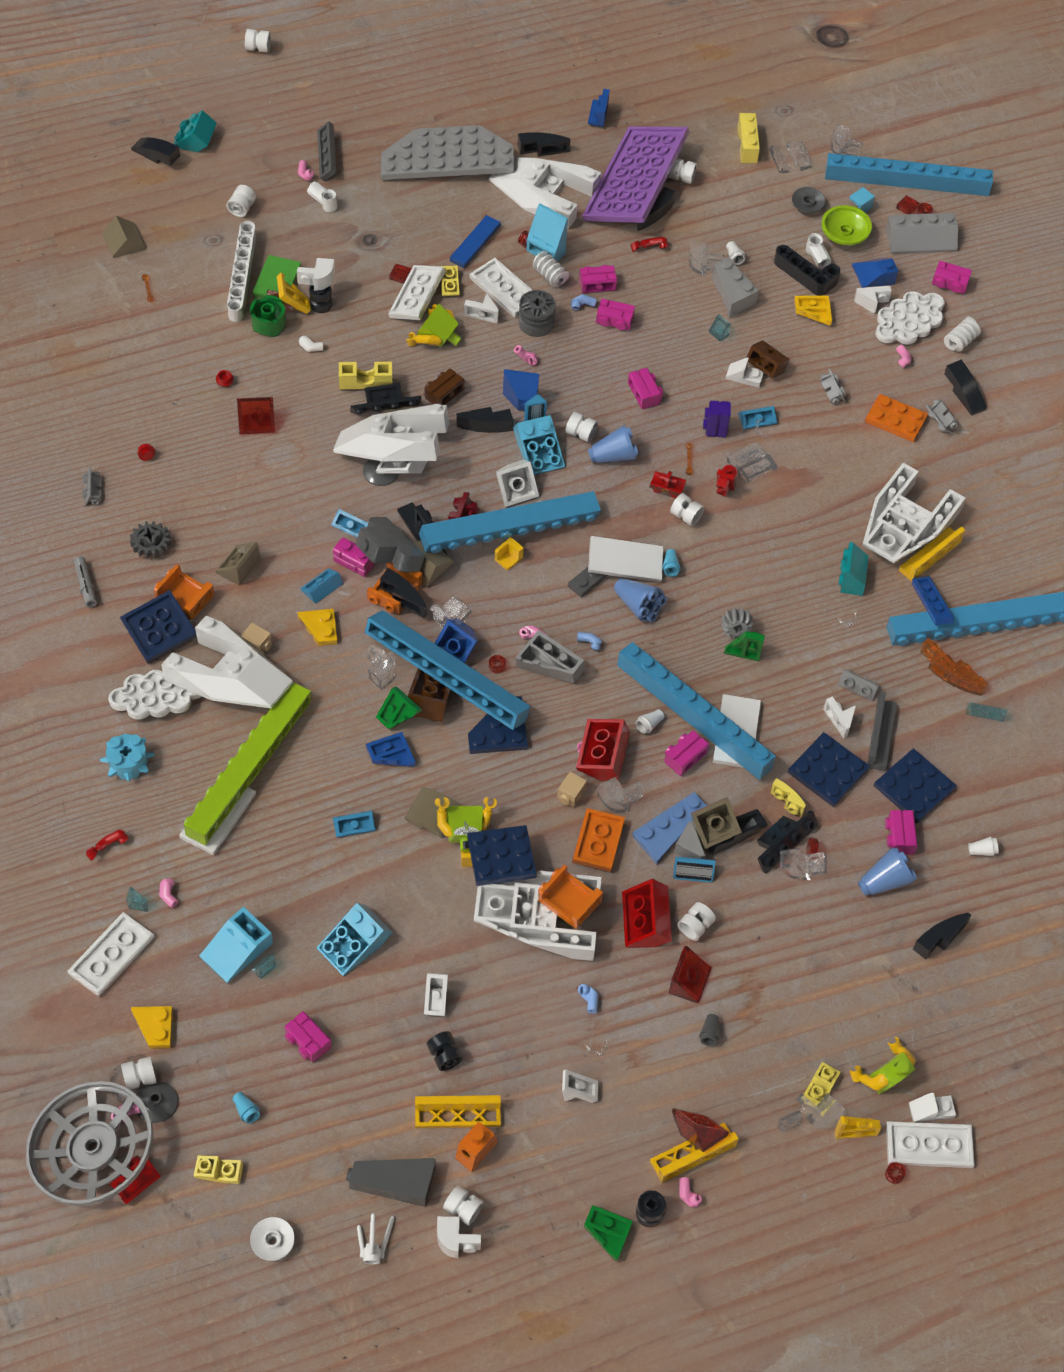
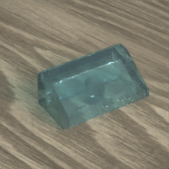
M967 702L965 714L1003 722L1007 709Z

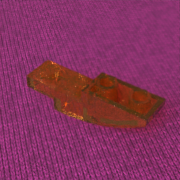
M929 638L923 642L920 652L930 661L928 667L930 671L960 690L979 696L984 695L988 684L983 677L972 670L969 664L965 663L962 659L955 663L951 656L944 653L939 645Z

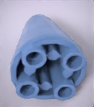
M621 426L593 444L592 448L588 449L592 463L636 460V456L639 453L636 444L632 445L630 439L633 438L630 427Z
M623 578L615 583L614 590L616 594L642 622H654L657 618V613L667 602V597L658 587Z
M897 847L888 850L861 877L858 885L865 896L910 885L917 879L915 872L906 865L908 862L907 857Z

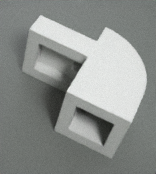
M317 258L315 268L298 267V284L314 285V291L329 287L334 279V259Z
M437 1216V1242L440 1249L446 1255L458 1258L459 1250H463L466 1253L481 1250V1235L459 1234V1217Z

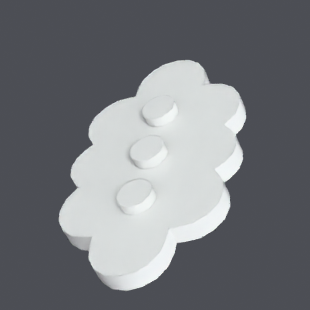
M911 291L907 292L903 299L892 300L890 307L882 308L878 312L877 322L879 325L875 332L877 339L883 343H892L897 340L902 344L910 345L917 340V337L928 336L931 329L937 328L942 324L943 314L941 311L945 303L943 297L936 293H928L923 296L918 292Z
M152 670L145 676L142 674L128 676L124 681V687L111 691L108 700L114 710H127L131 718L144 719L149 715L164 717L169 712L183 713L191 706V700L202 696L165 681L163 671Z

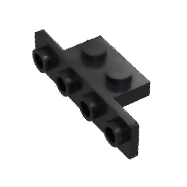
M400 383L367 387L364 389L367 403L351 405L350 412L363 414L365 410L378 412L386 407L396 409L400 408V405H407L408 407L417 406L421 402V396L402 398Z
M411 502L397 509L398 514L416 541L421 540L419 536L421 526L434 523L430 512L425 510L422 504L415 506Z
M808 811L799 821L782 816L757 839L759 846L767 849L758 857L762 872L767 873L818 826L813 811Z

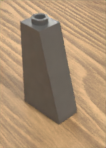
M436 1159L355 1161L353 1168L348 1169L346 1181H349V1189L425 1207L436 1168Z

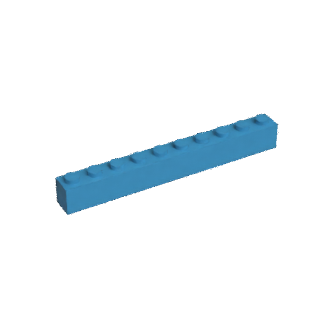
M828 153L825 179L989 196L993 184V170Z
M592 491L425 524L421 526L419 536L425 553H437L443 549L449 548L453 550L463 545L472 546L477 542L484 541L487 543L497 538L507 539L512 535L518 534L522 536L532 531L541 532L547 528L557 529L567 524L576 525L582 521L591 522L597 518L601 509L596 495Z
M1064 592L949 608L954 617V622L936 626L928 612L889 617L886 628L892 646H904L908 643H923L929 640H942L949 637L958 638L963 635H977L983 632L992 633L1004 629L1012 630L1017 627H1031L1038 624L1047 625L1058 621L1064 622Z
M382 610L368 617L365 634L510 729L514 730L526 722L531 708L527 703Z
M631 642L619 652L617 663L619 668L758 780H761L772 770L776 758L772 752L634 642Z

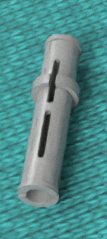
M79 556L73 560L80 583L79 590L83 595L85 606L91 608L97 605L94 595L95 587L91 584L85 558Z

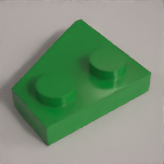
M746 631L725 646L724 654L759 662L765 635Z
M396 686L390 690L376 718L386 728L392 729L417 715L422 709Z
M592 1205L584 1228L612 1259L618 1262L633 1221Z

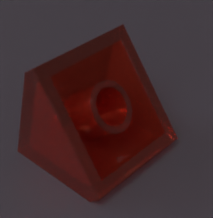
M273 396L237 398L239 435L275 433Z
M688 946L683 947L670 983L669 994L699 1003L712 967Z
M676 1108L672 1109L680 1135L702 1152H705L729 1134L727 1130L706 1115Z

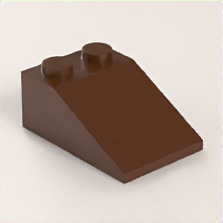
M419 668L416 671L408 697L422 711L413 717L443 722L452 690Z

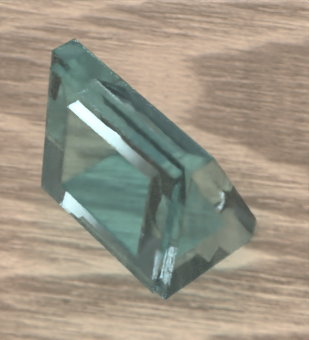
M719 314L711 325L709 333L718 341H722L729 336L731 324Z
M130 887L126 898L128 908L148 912L147 900L133 887Z
M273 955L263 957L251 970L260 979L276 967L275 957Z

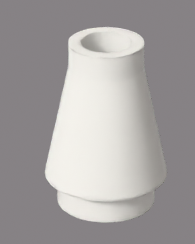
M734 241L727 243L726 248L729 259L735 265L742 264L745 261V252Z
M657 709L654 712L639 716L638 720H636L637 729L643 734L650 733L664 719L663 712Z
M991 836L968 844L970 855L994 856V854L999 852L997 839L991 838Z

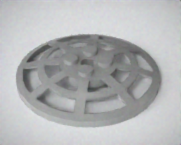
M88 1082L64 1091L44 1107L31 1127L26 1145V1164L31 1178L45 1195L65 1205H92L116 1196L137 1178L149 1158L153 1144V1124L149 1111L133 1091L113 1082ZM96 1091L115 1092L127 1097L120 1109L108 1104H97ZM87 1093L88 1106L74 1111L65 1119L56 1112L60 1106L69 1100ZM134 1103L144 1115L147 1124V1131L136 1134L134 1124L127 1115ZM98 1111L116 1115L109 1124L98 1121ZM89 1113V1122L80 1125L78 1128L71 1124L80 1116ZM50 1118L59 1126L51 1138L49 1150H36L39 1134ZM123 1120L128 1127L130 1136L118 1139L115 1130ZM65 1130L70 1134L66 1148L56 1149L58 1141ZM147 1140L145 1152L139 1165L134 1171H131L127 1167L134 1156L136 1143ZM91 1143H98L96 1149L88 1151ZM130 1145L128 1154L121 1164L115 1159L118 1149ZM68 1157L72 1166L62 1174L56 1158ZM49 1158L50 1167L58 1179L48 1187L43 1183L38 1174L35 1159ZM108 1165L115 1170L112 1175L97 1182L98 1171L106 1168ZM78 1171L89 1173L88 1183L86 1184L77 1183L70 1179ZM120 1175L126 1178L121 1185L112 1191L96 1197L97 1188L109 1184ZM65 1184L74 1189L87 1190L86 1200H69L58 1196L54 1192Z

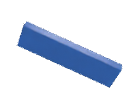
M486 215L450 256V262L465 268L501 226V222Z
M931 577L913 578L912 585L935 626L953 623L954 617Z

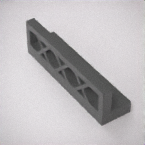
M880 691L876 705L867 764L870 765V769L886 771L897 703L885 701L886 692Z

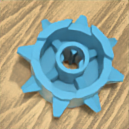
M125 733L112 737L106 743V756L101 758L100 762L109 764V777L117 775L120 779L130 781L139 777L141 772L147 773L149 771L147 769L148 758L154 756V753L146 751V738H140L136 734Z

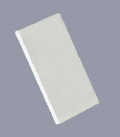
M493 258L469 274V278L514 318L519 316L520 298L528 291H532V289L499 260Z
M413 265L388 313L389 317L421 320L445 273V268L440 266Z
M596 536L590 537L588 572L661 582L663 546Z
M723 694L720 712L756 739L761 700ZM715 745L713 763L744 768Z
M249 787L246 789L206 846L187 837L185 829L180 833V839L214 856L255 797L256 791Z
M122 912L67 972L71 977L100 997L155 936L126 913Z
M886 1122L888 1165L973 1168L975 1166L972 1125Z

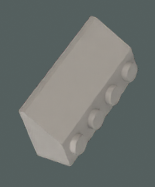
M955 213L889 215L886 234L891 254L957 252L958 224Z

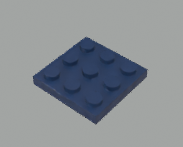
M170 590L120 617L147 664L197 637L195 629Z
M823 732L793 763L787 773L834 807L869 770L870 765Z
M914 748L877 779L873 785L901 811L913 810L916 824L957 787L954 782Z
M527 825L467 833L476 886L536 878V869Z

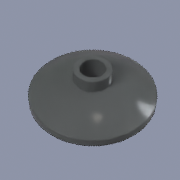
M803 187L793 193L792 203L799 211L815 213L824 207L825 197L815 188Z
M369 459L364 464L363 475L365 479L376 486L389 485L399 475L376 473L380 463L378 460Z
M158 1081L155 1084L144 1085L137 1093V1096L148 1109L152 1123L167 1120L177 1108V1094L167 1083ZM153 1097H159L158 1101H151ZM137 1113L143 1120H145L144 1115L142 1113Z

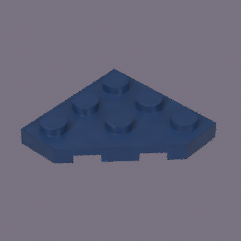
M487 713L468 733L469 753L528 750L525 723L512 730Z

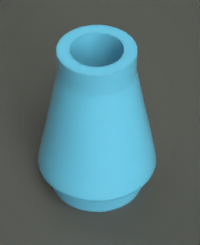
M669 549L665 553L662 570L666 576L674 577L678 575L681 567L676 551Z
M238 1092L233 1096L232 1100L242 1121L251 1124L260 1117L259 1107L246 1097L243 1092Z

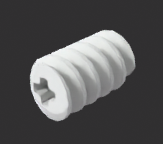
M548 251L539 253L533 261V268L552 287H559L568 280L569 272L565 271V268L561 267V264L557 263L556 259H553L552 255L548 254Z
M967 317L944 337V344L949 350L962 351L972 340L981 334V329L972 317Z

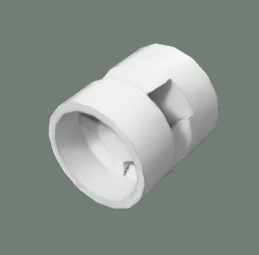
M247 29L245 49L255 51L258 48L259 52H269L271 32L261 30L258 33L255 29Z
M677 158L668 177L674 180L681 179L682 182L692 184L697 163L690 161L684 163L683 159Z
M238 185L227 202V209L237 217H244L249 211V207L254 203L256 194L250 187Z
M573 412L567 423L566 433L575 437L579 435V439L590 442L597 431L598 421L592 418L585 419V415Z
M681 493L673 502L670 513L677 518H683V521L688 525L694 526L703 515L705 507L697 501L692 502V498Z
M696 902L689 909L688 914L684 915L678 922V928L686 937L697 941L705 933V929H708L713 924L716 917L709 907Z
M151 1057L139 1059L137 1064L133 1061L121 1064L125 1085L129 1090L139 1088L141 1083L145 1086L157 1083Z
M457 1185L446 1199L443 1209L453 1216L457 1214L460 1221L470 1226L479 1215L484 1201L475 1195L469 1196V1191Z

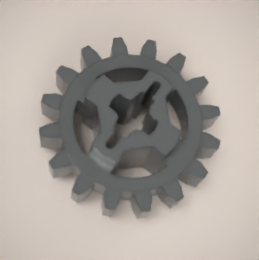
M145 521L144 526L138 524L139 529L133 528V534H130V544L133 547V552H138L139 557L144 554L146 559L149 558V555L156 558V554L162 556L163 550L168 551V546L171 545L170 532H168L167 527L163 528L162 523L156 525L155 521L152 524H148Z

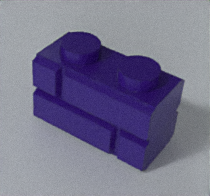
M711 400L709 407H705L703 429H706L707 437L717 436L726 438L731 416V403L729 401L719 402Z

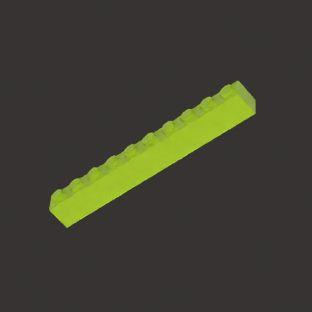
M293 682L276 704L269 709L268 713L261 717L257 728L251 730L248 740L240 745L237 755L229 760L227 768L224 772H220L214 786L208 788L205 798L197 803L194 813L184 821L185 835L205 846L208 844L246 789L251 785L311 703L310 690Z

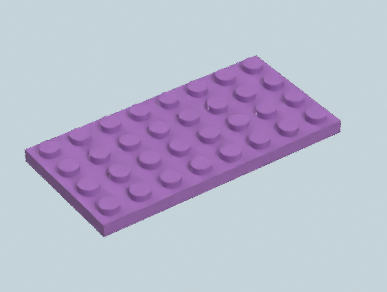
M629 126L582 215L583 220L644 223L690 133L689 128Z

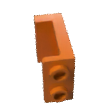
M387 562V568L401 575L416 590L422 585V572H402L395 569L392 562ZM380 578L373 588L369 587L367 589V599L371 603L378 604L388 612H394L398 615L404 610L401 607V602L393 599L391 594L380 589Z
M178 564L173 569H169L163 580L159 581L154 587L155 598L170 590L186 617L191 621L215 595L213 584L208 581L204 585L183 573Z
M564 864L560 869H555L547 883L544 882L539 887L538 901L577 929L602 902L603 892L598 888L594 891L571 875L567 871L568 867Z

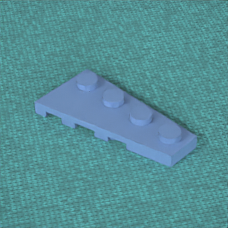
M693 792L632 833V837L657 865L664 854L668 853L673 844L679 839L688 822L692 821L691 813L705 807L706 804Z

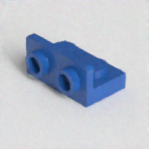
M603 89V93L599 95L598 100L593 99L588 119L589 125L604 127L610 89Z

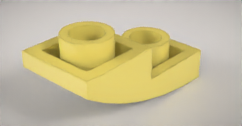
M441 266L445 268V273L441 279L442 296H459L458 266Z
M776 778L770 793L775 798L786 801L784 808L789 813L802 817L806 804L791 787Z
M822 1062L801 1100L820 1110L841 1072Z
M198 1155L194 1177L214 1182L240 1184L244 1163L241 1160H222L218 1156Z

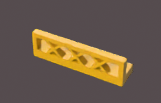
M961 526L954 531L948 527L903 563L899 571L910 581L913 578H918L962 542L966 529Z
M501 1095L415 1096V1128H473L477 1122H481L486 1127H501ZM471 1111L476 1117L472 1121H465L461 1116L465 1112ZM487 1111H496V1121H487L482 1116ZM419 1112H429L433 1118L429 1122H420ZM444 1112H451L455 1116L450 1122H444L440 1118Z
M722 1123L651 1158L650 1163L661 1183H664L736 1147L739 1138L735 1132L730 1133L726 1124ZM722 1130L725 1136L716 1141L713 1140L714 1134ZM699 1141L709 1143L698 1150L694 1149L695 1144ZM681 1150L690 1152V1154L676 1159L677 1152ZM662 1159L672 1162L662 1168L657 1164Z

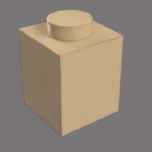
M251 623L241 635L244 640L262 654L265 651L267 652L272 645L271 633L254 623Z
M569 772L558 788L557 799L564 805H570L574 808L586 791L587 780Z

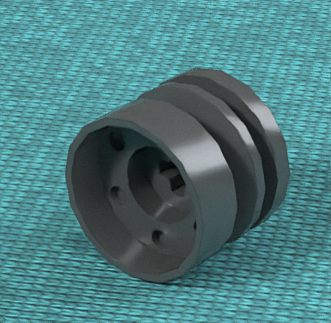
M532 290L523 294L520 298L518 324L525 334L541 337L549 334L554 328L556 303L550 293L543 290Z

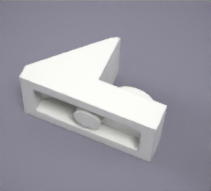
M890 286L857 288L854 301L870 312L875 313L878 303L889 302L892 290Z
M486 294L483 303L470 300L465 301L464 316L498 323L499 309L488 294Z
M749 358L730 364L725 379L760 387L764 372L747 366Z
M832 696L826 699L823 710L844 739L848 735L856 706L843 711L840 703L836 702Z
M427 973L425 1015L445 1016L448 974Z
M563 1070L562 1092L564 1101L573 1098H579L590 1103L598 1101V1081L569 1070Z
M933 1092L909 1102L912 1120L915 1123L953 1119L956 1116L951 1095L935 1097Z

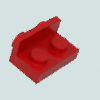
M136 1155L133 1157L127 1168L134 1171L143 1156L139 1157ZM148 1159L137 1178L117 1195L124 1204H128L159 1179L161 1175ZM120 1175L108 1185L115 1189L126 1178Z

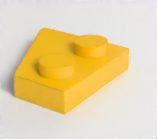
M280 273L277 276L279 298L282 302L288 303L296 310L305 314L310 312L309 298L294 283L290 286L284 280L285 275Z
M795 296L796 314L831 326L832 315L829 296Z
M334 608L297 612L298 619L306 626V630L314 637V641L318 646L337 644Z
M172 1006L131 1007L132 1014L149 1049L171 1048Z
M840 1116L834 1131L836 1139L878 1136L881 1129L880 1120Z

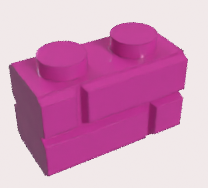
M939 260L932 284L939 288H946L955 293L964 294L972 270Z
M614 265L580 268L579 282L582 293L616 290L617 278Z
M602 298L597 311L596 323L602 326H611L619 330L630 331L634 319L635 306Z
M648 368L628 374L627 383L642 410L661 403L663 390L660 386H657L655 375L650 373Z
M344 537L333 548V561L355 573L357 572L363 577H366L375 565L354 542Z
M694 730L688 735L684 733L675 746L670 745L666 749L664 762L679 776H682L708 753L709 743L700 738Z
M890 811L888 818H885V829H889V835H887L886 840L887 847H897L905 855L915 854L918 846L914 811Z
M304 1011L285 1025L284 1036L291 1045L295 1043L298 1046V1052L305 1060L309 1058L313 1063L332 1047L331 1039Z

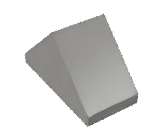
M692 821L688 822L676 843L674 853L681 857L704 859L705 854Z

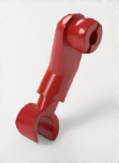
M655 237L641 240V242L635 241L631 244V249L634 252L640 247L647 248L659 244L660 249L669 247L666 237Z
M119 829L103 837L95 844V847H90L86 851V856L92 861L99 851H103L111 843L118 840L120 844H123L129 837L125 834L124 830Z

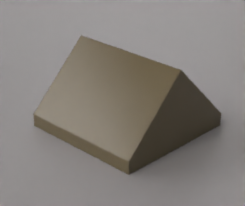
M115 216L102 231L104 240L113 258L146 249L134 222Z
M420 540L413 544L425 555L420 572H422L423 576L422 583L428 588L454 561L442 550L437 553H425Z
M251 542L236 545L215 572L240 585L260 560L258 543Z
M728 797L691 813L692 823L705 849L742 833Z

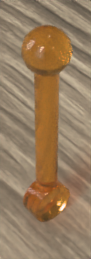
M143 274L142 280L145 282L147 290V301L153 302L154 298L151 296L148 284L149 277L147 274Z
M687 443V444H686V449H687V469H686V474H687V475H692V473H693V469L691 468V449H692V444H691V443Z

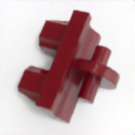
M464 492L462 497L454 498L453 506L457 512H449V520L480 514L477 503L469 498V492Z

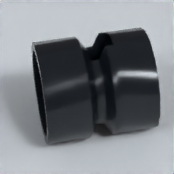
M310 285L311 309L317 313L328 312L332 308L331 285L318 291H314V285Z
M449 1031L436 1034L426 1043L431 1055L435 1056L434 1061L440 1071L450 1070L459 1065L463 1060V1055L459 1048L455 1046L456 1042Z
M649 1190L640 1195L636 1207V1218L641 1225L652 1228L661 1223L666 1209V1201L661 1193Z

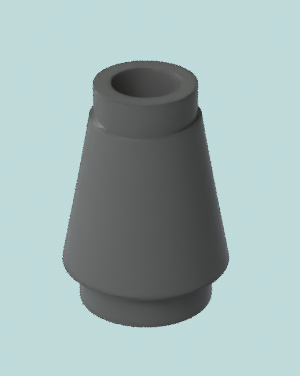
M715 1014L707 1015L699 1034L700 1041L705 1046H715L720 1040L719 1017Z

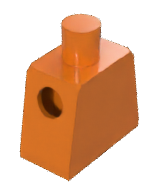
M477 1122L460 1141L455 1159L472 1172L498 1143L496 1135L481 1122Z

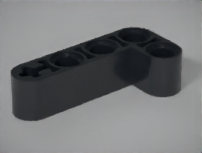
M779 245L776 248L774 264L813 294L823 296L838 284L839 266L829 264L820 270L789 246Z

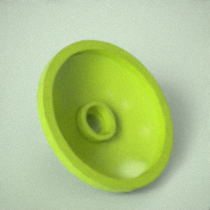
M840 205L825 212L822 217L821 228L826 237L835 243L856 245L869 237L872 223L869 216L861 209L849 205Z

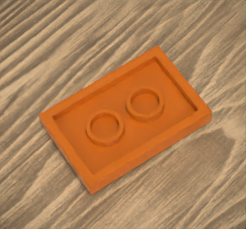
M879 393L866 416L865 422L914 443L927 419L928 413Z
M587 808L572 863L611 872L625 817Z

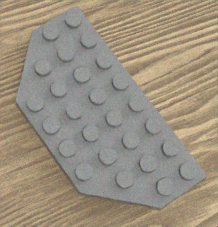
M481 125L414 129L381 153V180L514 173L513 145Z

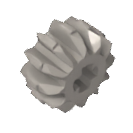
M742 607L739 609L733 608L732 611L727 610L726 614L722 615L721 626L727 636L731 635L735 638L746 631H752L753 617L748 609L743 610Z

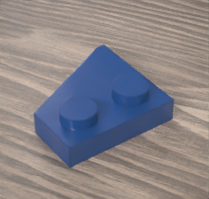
M403 732L366 744V750L372 764L416 766Z

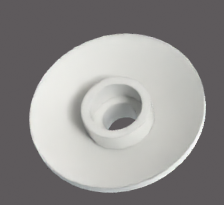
M265 1218L258 1222L251 1232V1248L263 1260H280L288 1255L294 1245L293 1229L288 1222L281 1218ZM272 1238L277 1240L274 1245L269 1244V1240Z

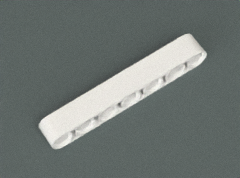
M244 221L239 227L227 301L228 317L233 322L241 321L245 313L256 243L255 224L251 221Z

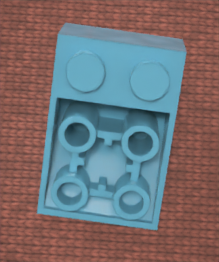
M539 203L527 237L526 251L535 256L543 251H548V254L552 255L553 259H556L558 262L566 254L568 218Z
M551 415L516 423L513 429L523 459L531 462L534 475L565 467Z
M356 903L316 948L342 976H345L379 949L393 932L366 905Z
M242 907L228 919L199 957L226 983H229L273 944L272 933L245 907Z

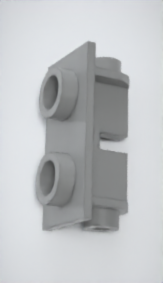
M829 368L830 373L821 375L820 382L825 391H827L826 394L830 403L837 405L843 400L846 404L844 397L847 395L842 386L838 387L840 380L837 374H832Z
M936 399L933 402V406L926 405L929 410L928 414L939 423L937 425L938 428L944 433L953 434L951 429H955L958 426V421L951 412L944 415L949 409L943 401Z
M89 466L87 472L83 473L82 476L84 506L88 502L98 505L101 501V489H97L101 488V474L98 471L91 472V466Z
M846 669L843 670L838 685L873 701L880 687L877 685V682L874 683L866 678L864 679L862 676L852 672V670L848 671Z

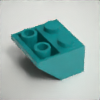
M203 110L197 114L194 113L189 119H184L180 123V129L174 136L175 141L173 144L179 146V149L199 152L208 146L217 122Z
M849 542L848 549L844 548L843 558L840 563L841 574L839 575L838 585H841L840 593L863 596L869 555L854 542Z

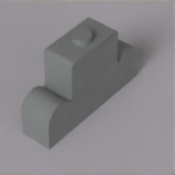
M371 517L367 527L360 528L355 543L373 563L392 562L393 567L402 572H419L425 557L387 517Z

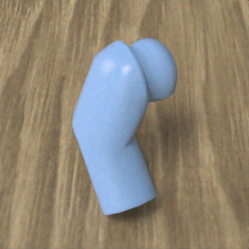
M581 294L573 298L571 308L579 310L584 304L594 307L597 299Z
M578 632L577 641L590 642L591 649L593 650L601 649L602 640L593 633Z
M581 984L578 987V992L588 1002L587 1012L597 1013L598 993L589 985Z

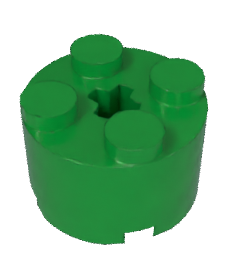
M265 295L259 300L257 298L252 302L250 313L253 331L261 335L277 337L286 326V311L282 300L273 295Z

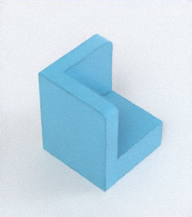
M862 187L850 195L849 199L866 213L872 209L875 196Z

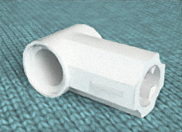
M318 182L310 184L307 193L322 204L324 211H335L338 207L336 192L332 189H326Z
M812 233L808 236L805 250L807 254L812 256L817 267L822 269L831 263V258L822 243L823 237L818 233Z

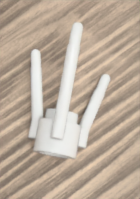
M374 1213L371 1214L370 1240L366 1247L361 1226H357L360 1258H363V1263L380 1264V1259H384L385 1249L395 1219L394 1216L390 1217L381 1248H379V1244L374 1243Z

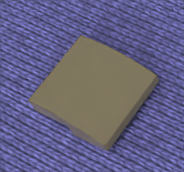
M423 786L404 819L419 829L424 827L438 837H441L443 832L437 826V810L439 807L435 805L436 798L440 799V805L444 803V797L449 799V806H459L460 804L435 790Z

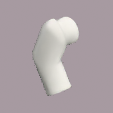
M304 335L299 338L300 346L307 352L323 351L322 342L314 343Z

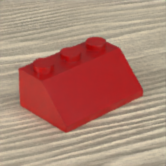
M587 719L576 765L578 771L600 781L620 780L630 736V730L624 719Z
M652 878L622 891L625 947L650 948L659 947L671 942L668 886Z

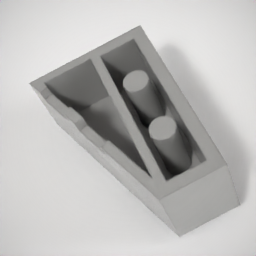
M729 258L714 264L712 279L723 299L722 302L726 306L729 318L757 304L759 290Z
M539 630L515 658L517 668L573 684L585 670V663L582 658Z

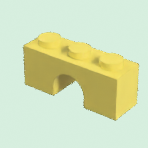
M739 113L737 129L738 139H741V163H757L760 148L756 113Z
M339 362V389H365L367 387L393 384L392 362H374V368L369 371L358 369L357 362Z

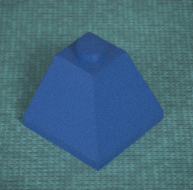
M883 257L852 263L862 288L895 285L898 269L893 258Z
M504 369L503 395L517 410L525 412V403L538 394L539 374Z
M456 618L447 620L434 644L463 663H466L478 639L470 626Z

